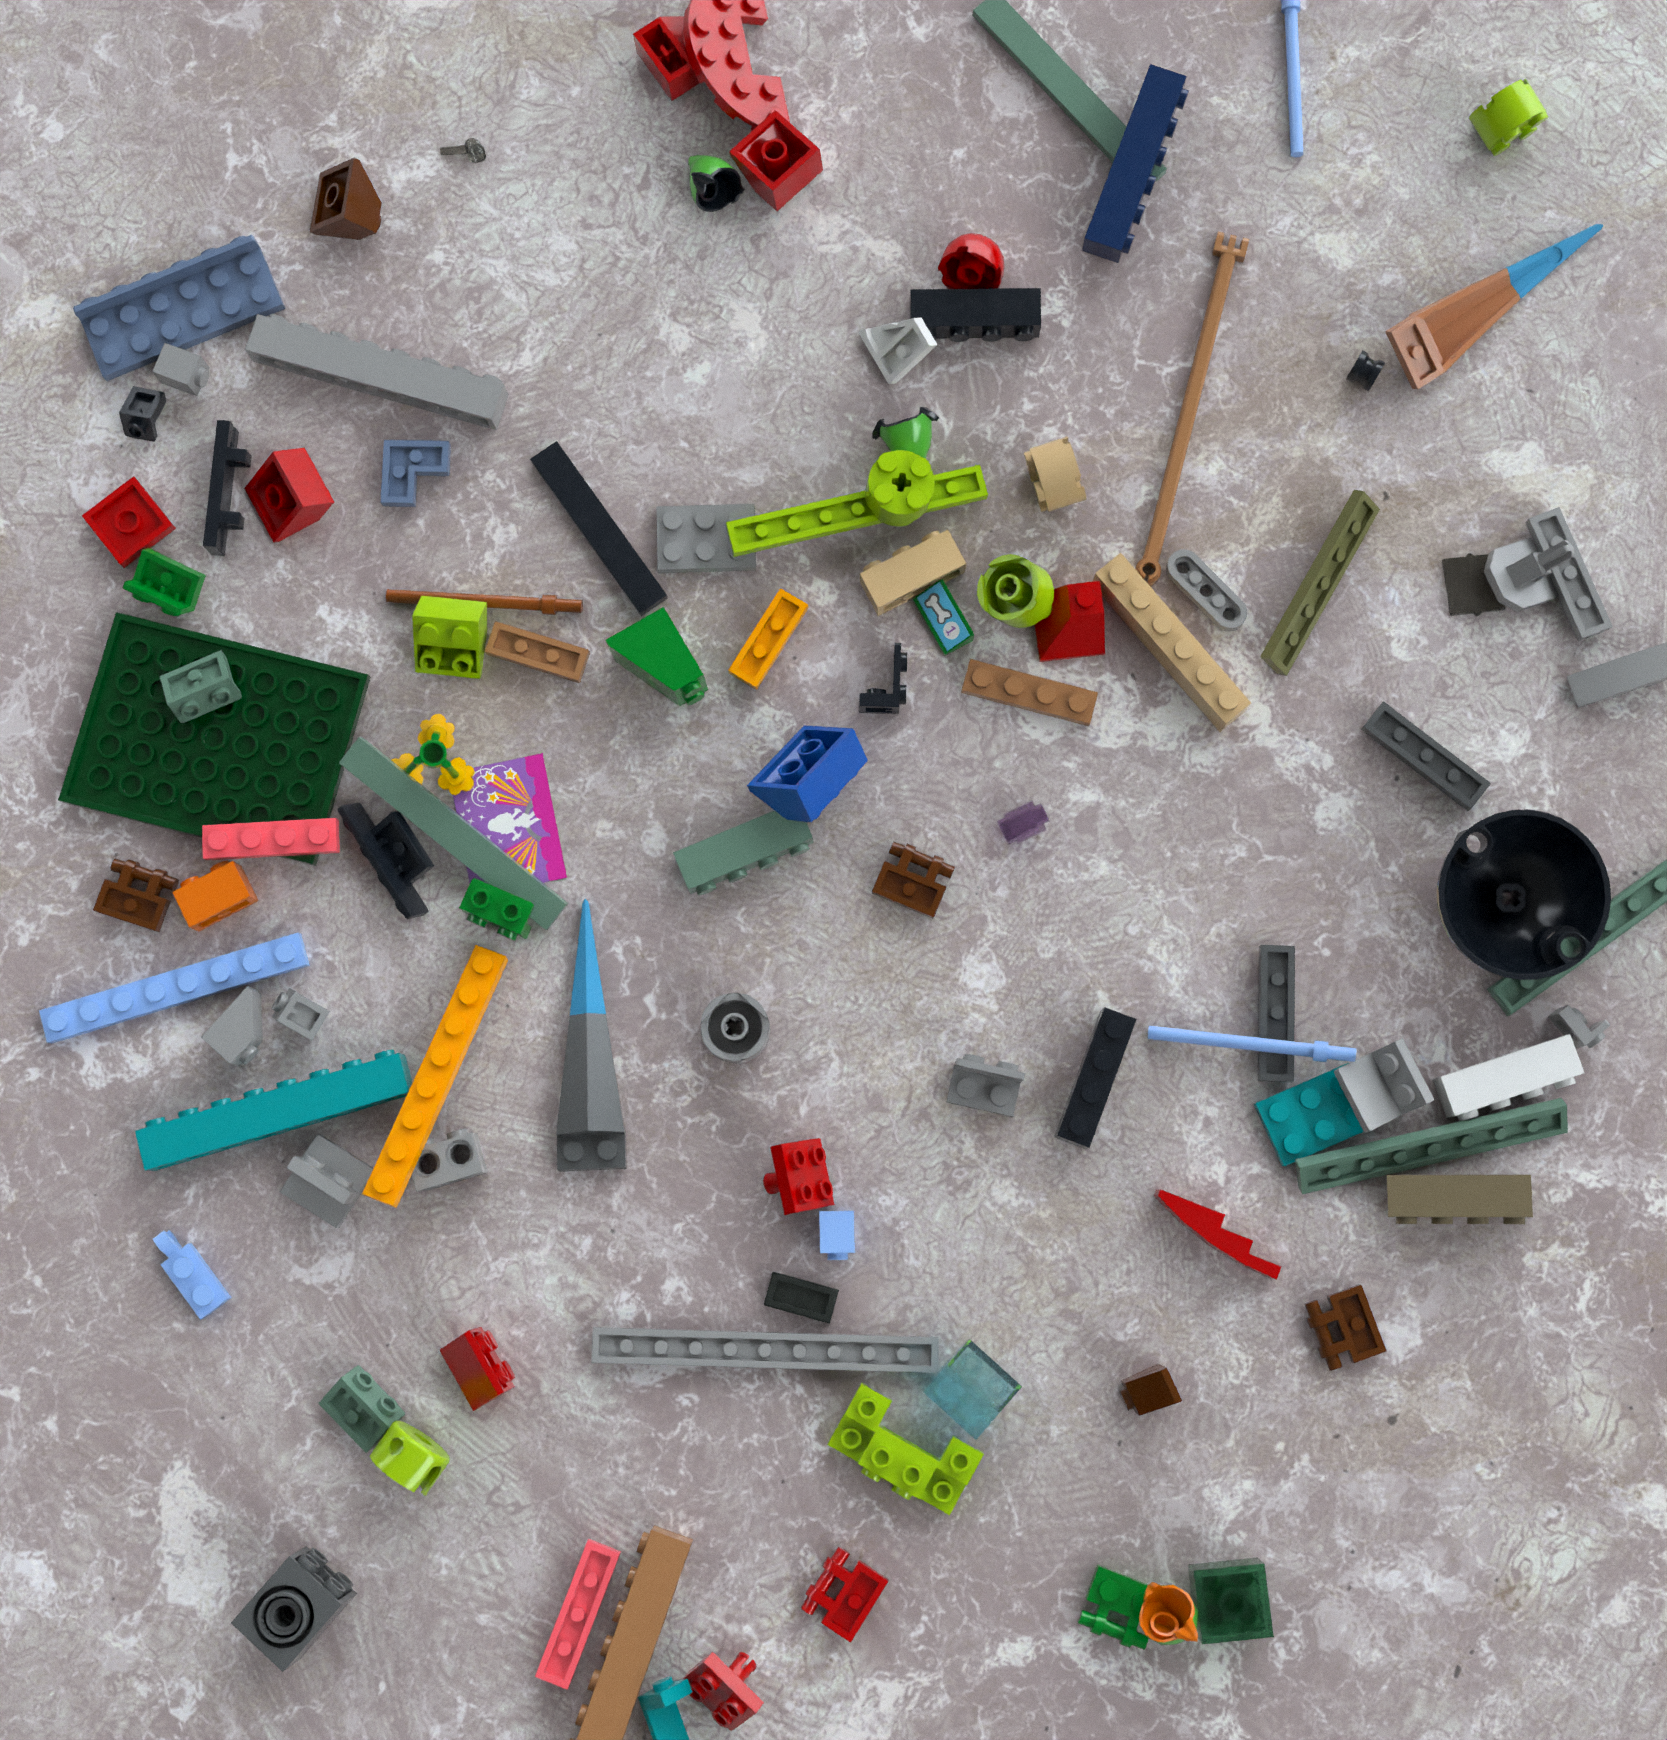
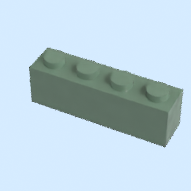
M774 810L673 852L690 894L697 892L698 896L715 890L717 888L716 884L728 879L729 883L745 878L748 875L747 871L759 866L760 870L772 867L779 862L777 858L789 853L791 857L803 854L810 849L808 845L814 842L807 822L786 820Z

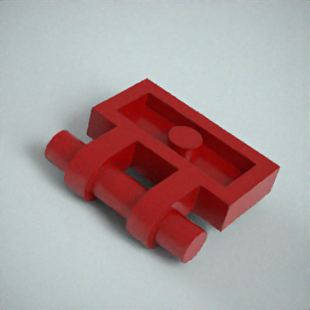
M838 1546L833 1556L827 1557L822 1565L825 1569L815 1585L811 1584L805 1593L807 1598L802 1604L801 1609L810 1615H813L818 1605L827 1609L828 1611L821 1620V1623L851 1643L889 1579L858 1560L851 1572L843 1566L850 1553ZM837 1577L845 1583L836 1598L833 1599L826 1592Z

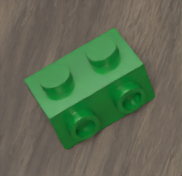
M150 548L142 549L133 579L125 581L122 588L131 592L134 599L145 603L152 602L160 606L161 611L165 614L178 617L195 610L206 575Z
M476 878L471 880L459 909L468 914L466 920L485 928L487 923L499 927L497 934L513 941L516 940L517 936L527 939L532 928L527 922L534 909V904Z

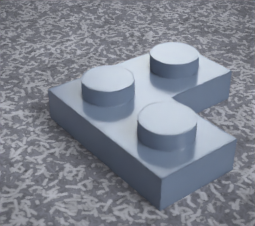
M384 440L381 504L385 507H416L417 476H450V442L435 440Z

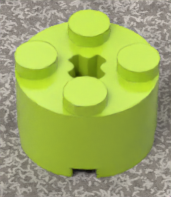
M1524 79L1523 81L1518 80L1493 95L1491 97L1492 101L1486 105L1487 109L1480 105L1471 113L1469 120L1488 150L1492 152L1493 156H1497L1511 146L1510 142L1517 137L1522 141L1532 135L1537 130L1536 126L1543 123L1549 116L1527 79Z
M905 450L885 452L879 457L870 470L865 488L866 503L878 520L890 526H907L926 512L935 488L934 474L929 461L913 452ZM897 485L902 486L904 491H897Z
M1007 554L994 559L988 565L990 567L985 574H981L977 585L978 600L981 607L993 618L1015 628H1026L1035 625L1050 615L1054 598V586L1048 572L1042 567L1018 555Z

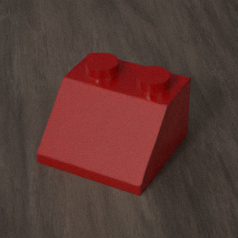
M776 110L729 151L731 158L754 191L776 211L781 209L823 171L820 149Z
M305 447L273 451L244 488L273 543L280 542L319 521L334 503L329 490L325 486Z

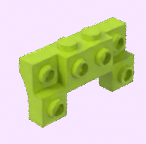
M861 1382L827 1445L858 1462L863 1467L861 1473L878 1483L883 1478L892 1483L893 1487L891 1490L907 1500H910L911 1496L922 1499L950 1516L984 1453L952 1435L939 1459L880 1425L892 1399L879 1394Z

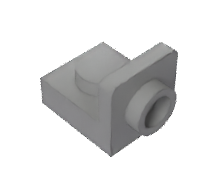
M291 988L288 989L286 994L281 992L272 1006V1010L275 1011L272 1017L276 1021L310 1040H313L330 1012Z
M1569 1005L1558 1008L1548 1016L1563 1035H1571L1575 1048L1586 1045L1588 1048H1592L1606 1037L1603 1031L1610 1026L1607 1020H1602L1588 1028L1584 1015Z

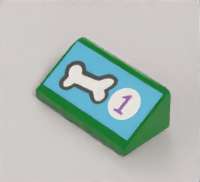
M943 579L913 598L916 607L944 656L974 640V633Z

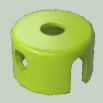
M398 1420L392 1423L369 1456L372 1462L388 1477L412 1492H415L420 1485L422 1488L421 1493L425 1496L450 1461L447 1452L432 1438L412 1425Z

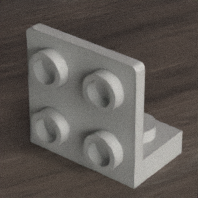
M1403 1038L1355 1060V1062L1334 1070L1339 1085L1365 1133L1434 1101Z
M965 1054L963 1059L957 1058L953 1068L946 1103L1013 1117L1020 1083L1024 1080L1025 1073L1018 1071L1019 1065L998 1061L996 1066L984 1064L985 1058L971 1054Z

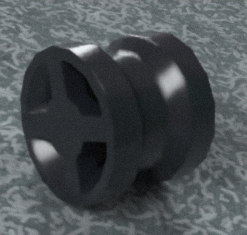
M1362 350L1346 380L1361 383L1363 389L1369 392L1385 362L1382 360L1374 361L1369 358L1367 352Z

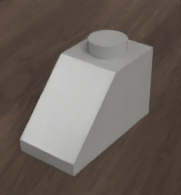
M248 986L201 1037L232 1065L241 1066L242 1063L244 1065L248 1064L259 1052L257 1047L263 1041L261 993Z

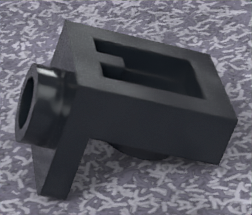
M133 386L119 411L125 436L155 442L158 436L155 422L167 402L164 392Z

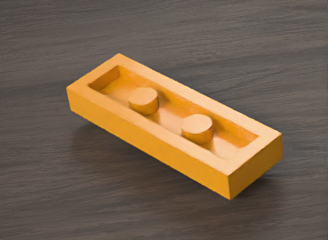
M780 588L728 669V673L757 690L807 612L808 604Z

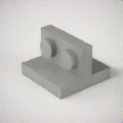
M317 1134L303 1157L293 1156L286 1167L292 1171V1174L282 1187L280 1193L333 1227L340 1228L362 1194L373 1171V1167L323 1135Z

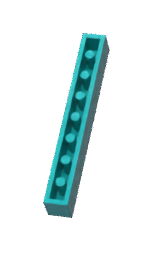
M394 1049L374 1054L375 1060L362 1063L361 1059L348 1061L341 1064L342 1070L330 1073L329 1069L318 1070L309 1073L310 1079L298 1083L296 1078L276 1083L277 1089L264 1092L263 1088H258L243 1093L244 1099L232 1102L231 1098H224L211 1102V1108L199 1112L198 1107L180 1111L178 1112L179 1118L166 1121L165 1117L146 1121V1128L135 1131L144 1170L158 1171L407 1096L413 1083L406 1055L401 1053L395 1054Z

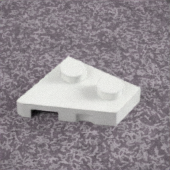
M922 318L889 323L874 328L862 329L858 332L888 384H895L937 346Z

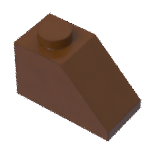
M1160 1364L1151 1366L1121 1380L1124 1387L1123 1390L1119 1391L1127 1410L1134 1409L1135 1413L1139 1416L1182 1401L1167 1367Z

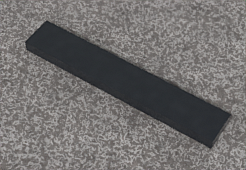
M557 441L530 459L531 463L640 616H643L668 599L665 591Z

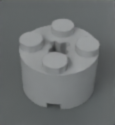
M729 993L720 995L708 1004L702 1014L701 1035L703 1042L713 1055L722 1061L733 1064L751 1061L762 1053L769 1041L771 1028L768 1016L762 1005L747 994ZM731 1021L735 1024L740 1021L744 1022L741 1025L743 1030L741 1035L736 1033L732 1036L728 1035L731 1031L728 1024Z

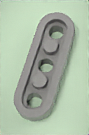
M1185 549L1174 552L1166 565V573L1169 579L1219 629L1235 631L1240 628L1247 617L1245 603L1194 552ZM1185 565L1188 568V572L1185 574L1180 573L1177 570V566ZM1208 588L1211 591V596L1204 597L1201 595L1200 589ZM1223 612H1232L1234 614V619H1225L1223 616Z

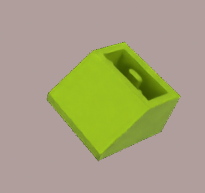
M421 596L412 615L415 672L480 679L487 637V602Z

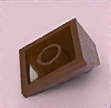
M352 158L320 173L310 233L361 240L377 233L381 224L380 210L382 202L360 160Z

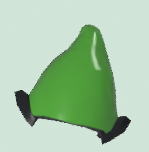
M694 155L689 157L691 196L701 210L704 212H714L721 210L730 203L734 204L738 201L745 188L742 186L740 175L734 167L715 156Z
M920 407L919 414L891 424H885L884 419H880L872 432V439L876 440L881 437L890 451L905 450L926 458L931 445L932 421H937L939 417L927 407Z

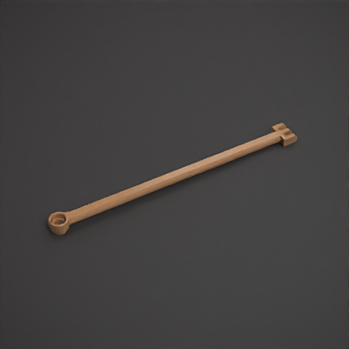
M1219 231L1212 255L1220 258L1143 559L1135 567L1143 579L1146 576L1143 572L1144 566H1151L1154 569V573L1147 578L1149 586L1156 584L1161 575V566L1158 562L1235 261L1243 263L1249 239L1243 237L1240 249L1234 248L1237 236L1231 234L1228 245H1222L1224 233Z

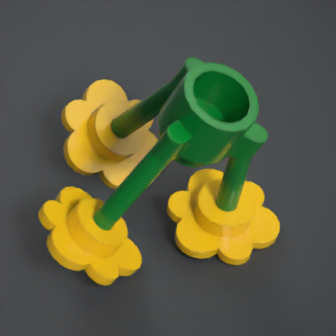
M434 714L430 720H423L420 724L422 731L418 734V741L422 745L419 756L414 758L412 754L404 753L399 759L394 758L391 761L421 785L423 783V776L420 773L424 769L422 764L433 769L441 766L440 771L442 775L438 778L440 788L443 790L449 789L452 795H458L461 790L470 791L474 786V780L471 778L475 773L474 768L469 765L467 766L465 760L460 757L454 758L451 762L446 759V749L451 748L455 742L452 735L455 731L454 724L451 722L446 723V718L442 714Z

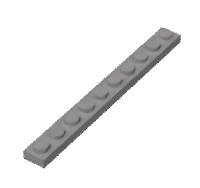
M593 1327L591 1363L938 1373V1337Z

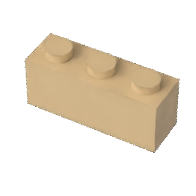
M949 530L942 533L933 531L921 539L922 543L912 548L909 545L903 546L893 552L892 558L882 563L880 560L873 561L863 568L864 572L860 573V584L877 616L912 600L941 579L947 582L965 573L966 562Z

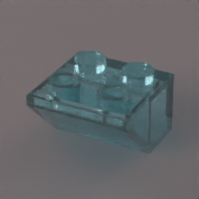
M968 1339L938 1370V1373L931 1378L922 1390L956 1423L977 1440L1022 1386L973 1341Z

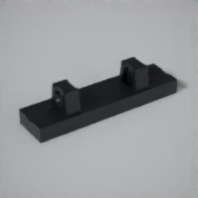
M217 420L203 547L214 556H225L228 530L244 529L245 518L240 512L230 511L235 467L250 468L252 458L247 449L237 448L239 431L233 427L231 421Z

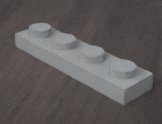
M1560 507L1529 518L1525 523L1538 552H1543L1563 540H1568L1574 548L1575 556L1551 569L1552 573L1549 576L1559 595L1560 602L1577 640L1581 641L1612 628V623Z

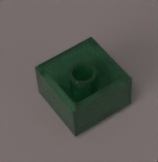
M1258 1557L1188 1564L1192 1601L1198 1611V1639L1202 1644L1274 1637L1265 1563Z

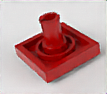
M820 1138L770 1147L775 1172L765 1174L763 1184L769 1194L780 1192L784 1215L835 1205L833 1187L829 1181L825 1162L826 1154Z
M712 1651L689 1670L682 1680L688 1679L693 1692L689 1695L695 1701L702 1702L712 1712L713 1719L720 1726L733 1731L755 1715L764 1704L744 1683L757 1666L752 1659L748 1665L746 1664L741 1668L750 1656L744 1652H739L735 1660L728 1667Z

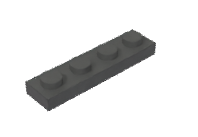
M1384 701L1361 728L1363 732L1467 811L1472 809L1491 784Z
M1260 945L1258 1038L1294 1041L1295 946ZM1258 1051V1081L1294 1082V1055Z

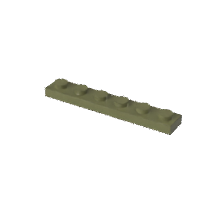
M1354 490L1260 656L1277 674L1288 675L1380 510L1365 491Z

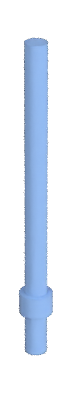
M1281 0V12L1285 15L1291 157L1303 156V130L1298 12L1301 10L1300 0Z
M1149 1026L1148 1039L1313 1057V1061L1327 1062V1059L1355 1062L1356 1048L1331 1046L1326 1041L1315 1040L1313 1044Z

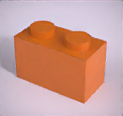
M228 860L219 862L210 868V873L200 878L199 876L190 877L180 883L181 888L172 892L189 928L201 931L259 901L241 865L234 861L229 862Z

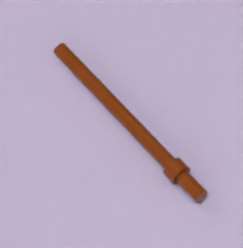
M387 589L386 602L418 604L421 596L487 602V608L535 610L547 615H556L557 612L582 613L583 600L557 599V595L543 594L542 598L393 589Z

